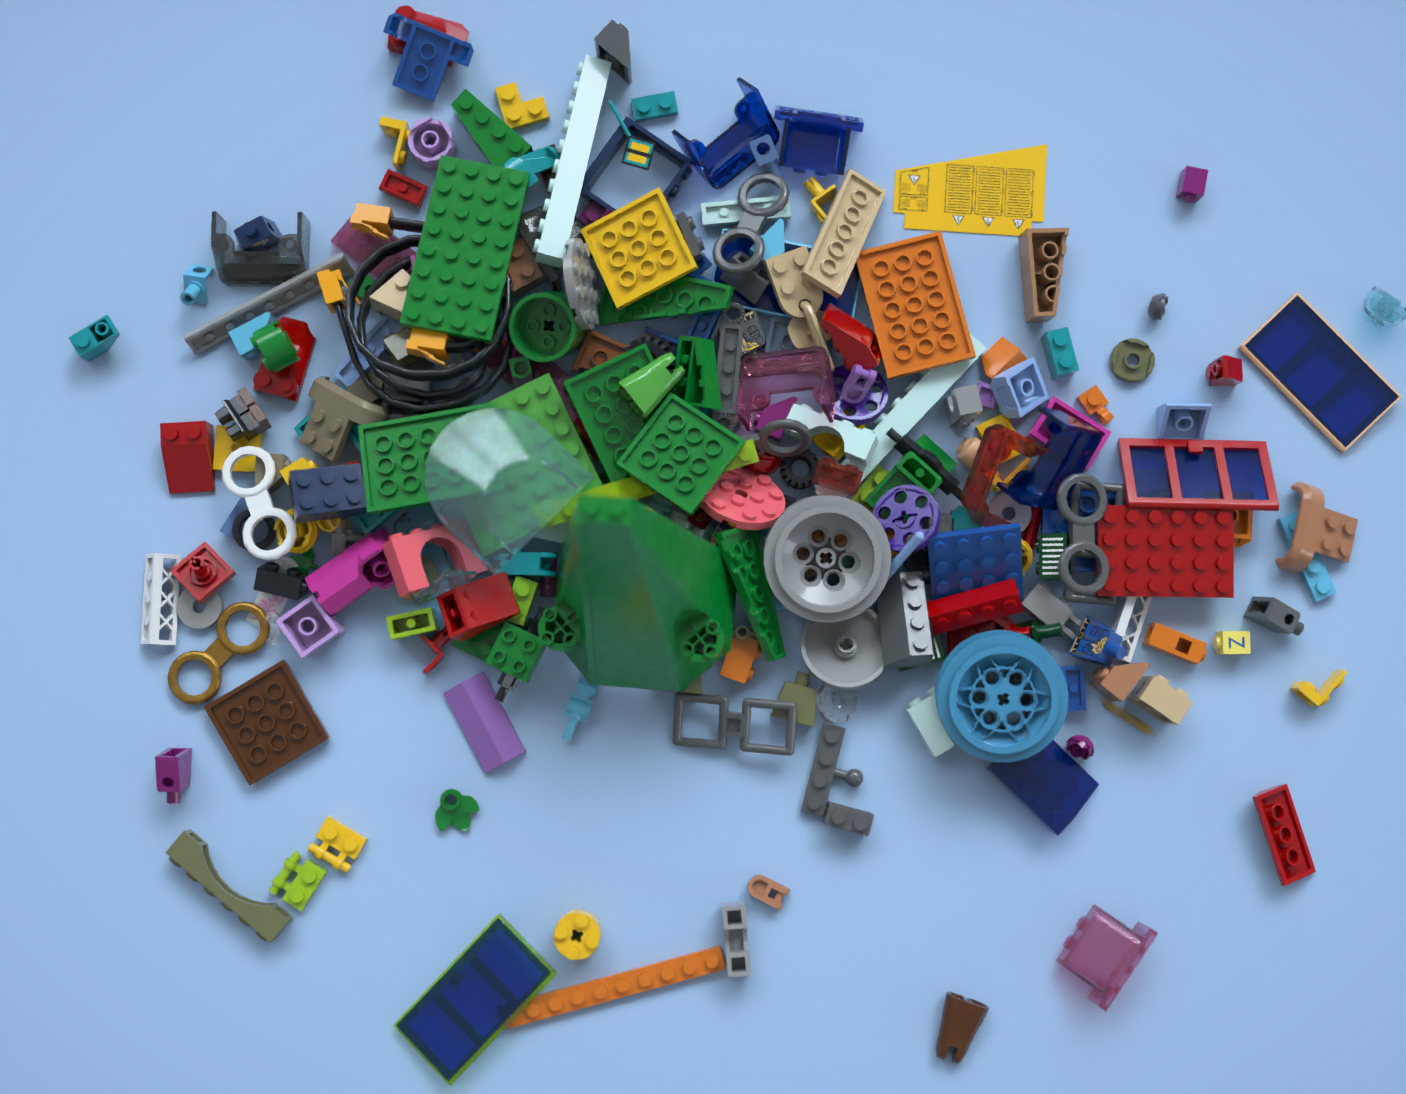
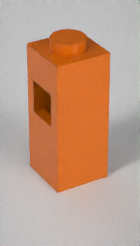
M1159 623L1149 624L1142 642L1145 646L1192 665L1202 662L1207 653L1205 649L1207 643Z

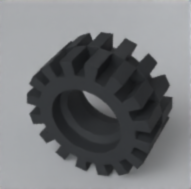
M807 449L799 455L783 457L780 463V474L782 476L781 479L787 483V486H791L796 490L797 488L802 490L807 487L809 488L816 482L820 475L821 467L820 460L817 459L815 453ZM802 460L807 463L809 467L807 475L797 477L792 473L791 466L795 461Z

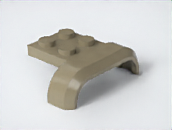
M320 376L314 379L308 394L310 398L315 400V404L300 443L331 461L338 462L353 423L364 425L386 421L388 411L386 407L370 403L330 382V377Z

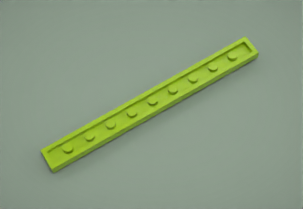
M753 439L745 440V446L726 471L759 461ZM630 476L534 506L533 510L539 528L544 529L571 520L580 495L622 497L637 500L656 493Z

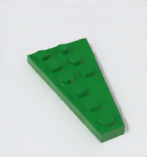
M683 276L619 310L616 308L604 282L601 291V303L598 304L599 324L596 327L729 310L734 287Z
M733 528L714 533L716 542L767 662L785 657L786 654L772 591L765 574L764 556L758 530Z

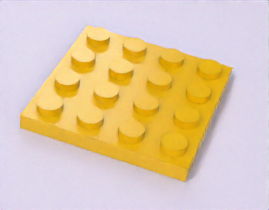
M660 187L580 229L615 306L619 310L698 269L696 261L688 248L686 240Z

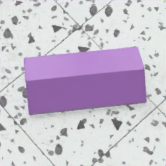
M484 672L461 682L443 693L485 773L526 752L500 701L495 699L496 694Z

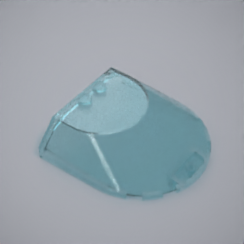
M502 408L476 410L451 422L434 441L425 466V486L433 511L439 520L494 575L594 479V476L542 425L522 413Z

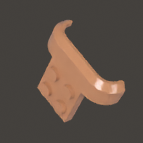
M1304 482L1294 483L1291 489L1299 491L1301 501L1291 548L1286 556L1275 560L1278 569L1290 573L1300 572L1310 564L1314 553L1342 563H1349L1358 519L1324 508V494L1319 488Z

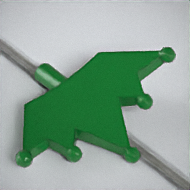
M312 547L304 552L303 556H290L298 565L293 567L301 569L302 573L308 574L310 567L315 570L318 569L317 565L312 564L316 557Z

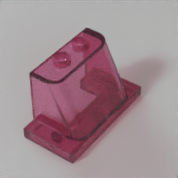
M1093 904L1085 917L1082 916L1077 922V930L1073 936L1069 935L1064 941V949L1056 959V962L1093 987L1087 998L1107 1011L1158 933L1140 922H1137L1134 928L1130 929Z

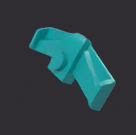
M546 146L520 157H512L503 164V167L530 172L529 189L539 181L535 174L552 168L555 159L560 160V156L553 147Z

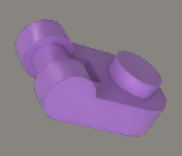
M854 364L850 375L842 387L843 399L848 403L862 401L874 383L877 371L872 369L865 370L862 369V366ZM859 377L864 379L863 382L858 381Z

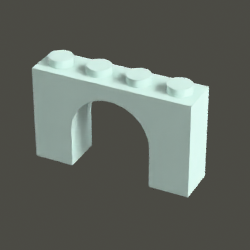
M991 672L987 673L985 680L987 682H994L995 679ZM935 687L927 691L928 696L923 699L917 697L907 703L909 707L904 710L931 756L937 757L955 745L942 725L936 706ZM977 691L973 694L977 702L983 700L984 692ZM1001 694L997 696L999 702L1006 700L1004 694L1003 696ZM987 712L985 714L989 722L994 720L995 713Z

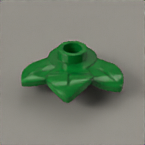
M456 789L444 791L440 797L441 806L435 813L437 827L442 831L452 823L457 829L464 832L468 831L471 824L470 814L479 811L477 801L471 796L462 795ZM449 796L455 797V804L452 805L448 802Z

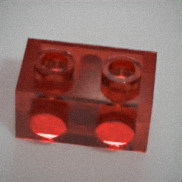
M824 457V459L819 458L811 484L854 497L858 492L863 471L858 470L857 466L846 464L845 466L837 464L836 460Z

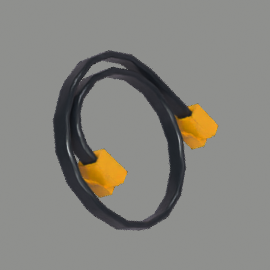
M363 203L356 204L355 212L351 215L350 224L354 230H361L362 233L372 234L390 242L389 237H393L394 229L422 233L424 225L422 221L395 218L390 207ZM407 235L380 246L358 266L346 291L345 322L358 351L379 370L406 380L418 382L449 381L478 369L499 349L509 327V319L513 310V282L508 272L505 283L503 316L499 322L498 313L495 326L496 331L493 335L492 343L486 344L472 359L447 369L438 370L407 369L381 360L360 339L354 324L355 298L366 275L386 257L411 247H418L421 235ZM412 328L410 340L407 339L405 348L409 355L426 358L430 362L446 368V364L442 361H448L450 353H466L481 347L485 342L471 339L462 342H451L447 334Z
M411 256L385 269L365 292L362 304L357 297L355 298L360 305L357 317L358 334L366 347H368L366 321L371 309L369 297L401 269L405 271L411 269ZM329 269L317 272L326 305L331 314L337 313L353 365L368 391L391 408L417 415L462 408L487 395L507 372L508 360L511 359L514 344L509 334V327L506 331L507 342L500 365L485 383L476 389L474 388L484 377L488 359L465 383L450 389L424 391L399 384L365 357L375 376L398 394L428 402L457 399L448 402L417 405L390 397L370 381L360 363L353 338L345 322L346 298L342 286L345 285L346 289L349 286L345 284L340 269L331 272ZM504 295L502 296L501 307L503 311L505 307ZM485 342L481 347L474 349V352L480 351L488 343Z

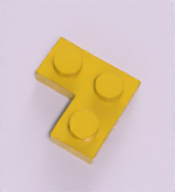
M516 82L495 88L504 121L513 130L550 120L543 96L522 102Z

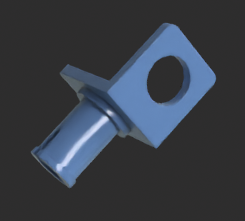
M767 134L751 141L749 145L758 166H765L767 173H774L784 178L776 161L779 158V152L776 150L771 136ZM761 142H766L770 146V151L766 155H761L757 152V146Z

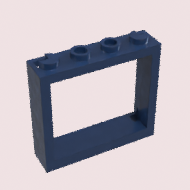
M626 116L623 122L630 134L636 138L656 143L654 150L681 168L663 192L667 202L670 197L674 199L680 190V183L683 180L687 181L693 172L691 169L692 160ZM619 125L586 171L580 196L588 202L591 201L603 210L609 209L611 212L616 211V209L591 193L590 190L627 139L621 125Z

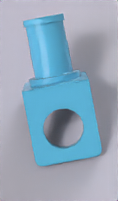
M191 264L183 274L184 292L180 295L183 304L188 306L193 303L207 304V278L213 272V267ZM195 270H203V271H205V272H203V273H196V272H193V271H195Z

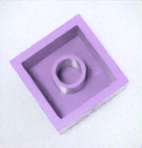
M312 594L276 620V623L301 658L310 656L345 631L336 616L330 615L316 599L318 598L316 594Z

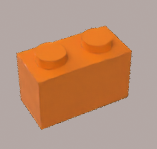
M738 633V635H739L740 637H744V636H745V635H743V634ZM747 637L745 640L732 638L731 651L726 654L719 675L745 684L746 680L751 681L755 668L751 667L753 660H758L762 651L759 641L751 637Z

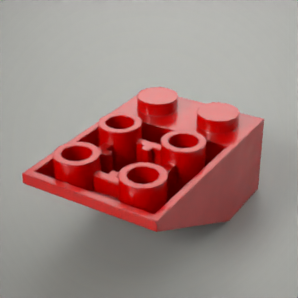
M827 304L821 319V325L825 333H829L832 337V344L836 352H840L843 356L845 368L850 372L854 364L862 366V369L865 370L879 366L881 353L874 332L833 304Z
M505 571L457 586L436 597L450 639L463 642L521 613L507 572Z

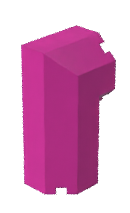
M385 528L367 534L305 578L311 592H315L318 597L316 599L330 615H337L375 587L388 589L395 584L382 547L384 543L389 541V536H391Z

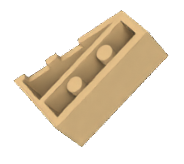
M401 269L369 297L372 310L385 313L396 321L401 318L411 278L404 269Z

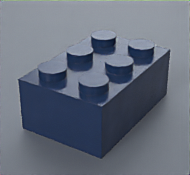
M360 463L289 472L288 484L295 523L365 515L367 507Z

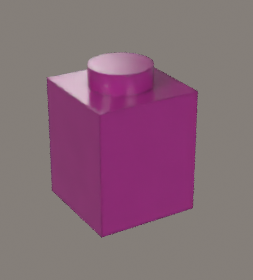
M1186 166L1180 172L1176 198H1180L1186 203L1198 202L1204 196L1208 170Z

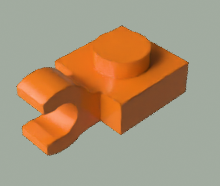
M1094 385L1076 398L1087 415L1091 416L1095 413L1103 426L1114 418L1111 412L1104 407L1109 402L1097 385Z

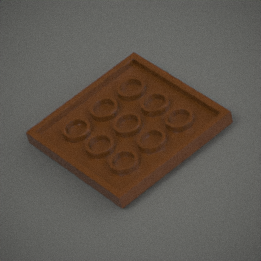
M281 660L204 707L249 786L331 738L286 660Z

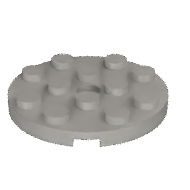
M580 238L568 239L564 245L568 251L567 254H563V272L570 309L576 310L575 315L577 316H575L574 320L581 330L593 329L599 324L598 304L601 303V294L596 288L598 272L596 268L592 267L588 243H584Z

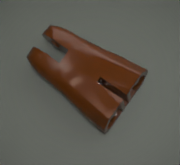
M951 991L946 992L939 1034L936 1041V1057L945 1059L949 1046H952L954 1050L951 1061L952 1063L960 1064L976 1032L980 1028L989 1007L980 1001L971 998L966 1000L962 995Z

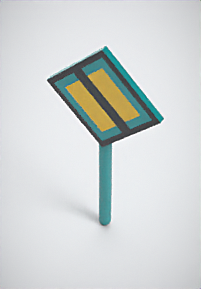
M610 100L608 104L628 138L621 163L649 171L656 143L631 136L615 105Z

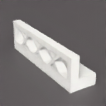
M150 553L145 556L140 644L176 645L178 618L176 609L180 582L174 576L173 579L171 578V572L167 573L164 570L163 559H174V567L181 561V555ZM168 580L172 585V592L166 596L162 591V584ZM165 603L171 608V614L166 619L160 613V609ZM164 625L170 631L169 640H159V630Z
M1143 597L1121 598L1112 630L1123 637V641L1125 640L1129 648L1127 655L1122 659L1124 662L1131 663L1152 597H1145V600ZM1139 598L1142 609L1134 614L1133 608L1136 599ZM1132 619L1136 627L1135 631L1132 634L1126 635L1125 632L1129 620Z

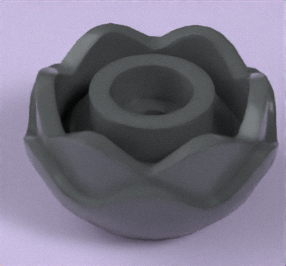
M1166 294L1154 295L1150 301L1148 315L1155 321L1161 320V316L1165 313V305L1168 303V296Z

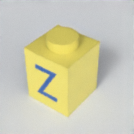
M1250 631L1215 632L1213 648L1216 650V655L1251 654Z

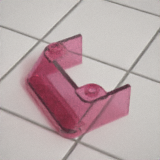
M821 346L750 354L742 359L739 372L736 414L747 432L752 431L753 412L762 411L768 407L772 394L813 390L815 401L821 405L829 422H834L836 391L830 358L826 349Z

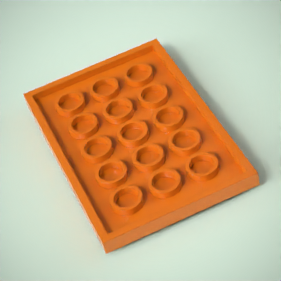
M941 231L860 251L856 260V266L887 380L975 359L976 354Z

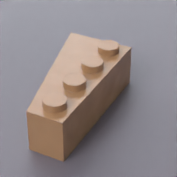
M1070 228L1026 229L1018 236L1025 323L1048 322L1056 316L1060 293L1059 284L1063 274V258L1067 248L1065 245Z

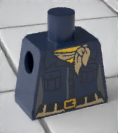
M258 216L234 230L237 243L248 262L285 242L276 223L264 216Z

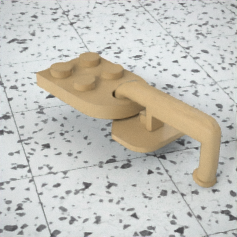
M805 245L765 259L763 263L780 308L785 314L792 317L787 327V332L793 346L800 350L815 346L822 364L816 367L815 372L818 376L824 377L835 370L826 341L830 340L831 336L829 333H825L821 325V319L824 314L823 311L819 310L823 301L822 289L800 276L809 255Z

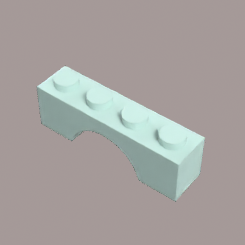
M793 404L787 419L796 420L806 425L812 437L821 433L836 435L844 442L846 458L868 467L879 443L875 432L867 428L862 430L856 428L853 423L847 420L838 421L829 413L822 412L820 414L815 412L812 407L806 404H801V406ZM784 429L786 435L799 440L802 439L801 435L796 431Z

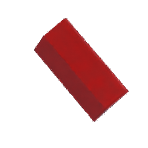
M1282 784L1258 792L1252 798L1281 886H1286L1316 872L1288 785Z

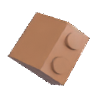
M1141 662L1099 667L1092 674L1091 678L1093 680L1089 685L1110 701H1123L1150 664Z

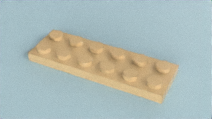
M850 168L845 173L800 276L835 298L840 297L887 191Z

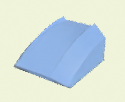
M1034 357L992 378L990 388L999 406V412L1008 419L1021 418L1050 398Z

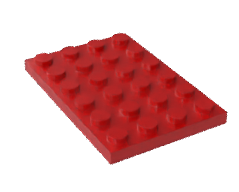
M1107 505L1103 517L1095 523V545L1101 548L1106 555L1110 568L1108 580L1103 588L1095 593V596L1234 598V510L1127 508V505ZM1095 559V580H1096V578H1097V576H1098V572H1099V567H1098V562H1097V560Z

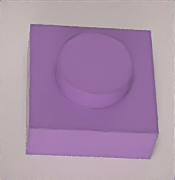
M978 381L977 387L982 407L993 410L996 399L990 384Z

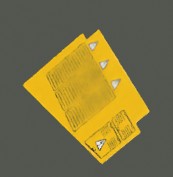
M1047 144L896 170L893 212L905 214V229L1019 236L1026 229L1032 228V222H1044Z

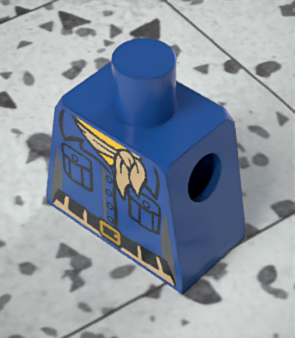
M1086 615L1068 654L1082 661L1110 666L1114 658L1122 660L1125 657L1126 648L1120 646L1123 641L1121 635L1102 622Z

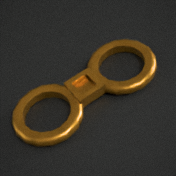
M245 601L233 603L224 609L219 616L216 626L218 638L204 652L196 650L185 652L174 660L169 668L167 679L169 689L177 699L183 703L193 705L207 702L215 696L221 686V668L235 654H253L264 646L269 638L270 622L261 607ZM240 611H250L257 617L260 623L259 636L253 643L246 646H238L231 642L226 631L227 622L231 616ZM191 660H201L211 670V684L206 691L199 695L187 694L181 689L178 682L179 670L185 663Z

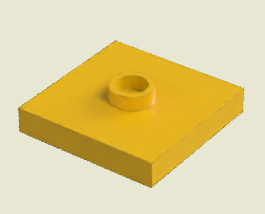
M217 425L213 470L222 471L224 461L232 452L241 447L254 446L262 448L263 433L249 441L244 436L233 442L225 430L230 426ZM247 456L238 460L232 472L255 473L256 456Z

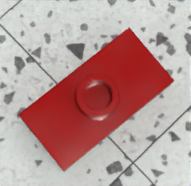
M387 169L379 190L420 208L429 187Z

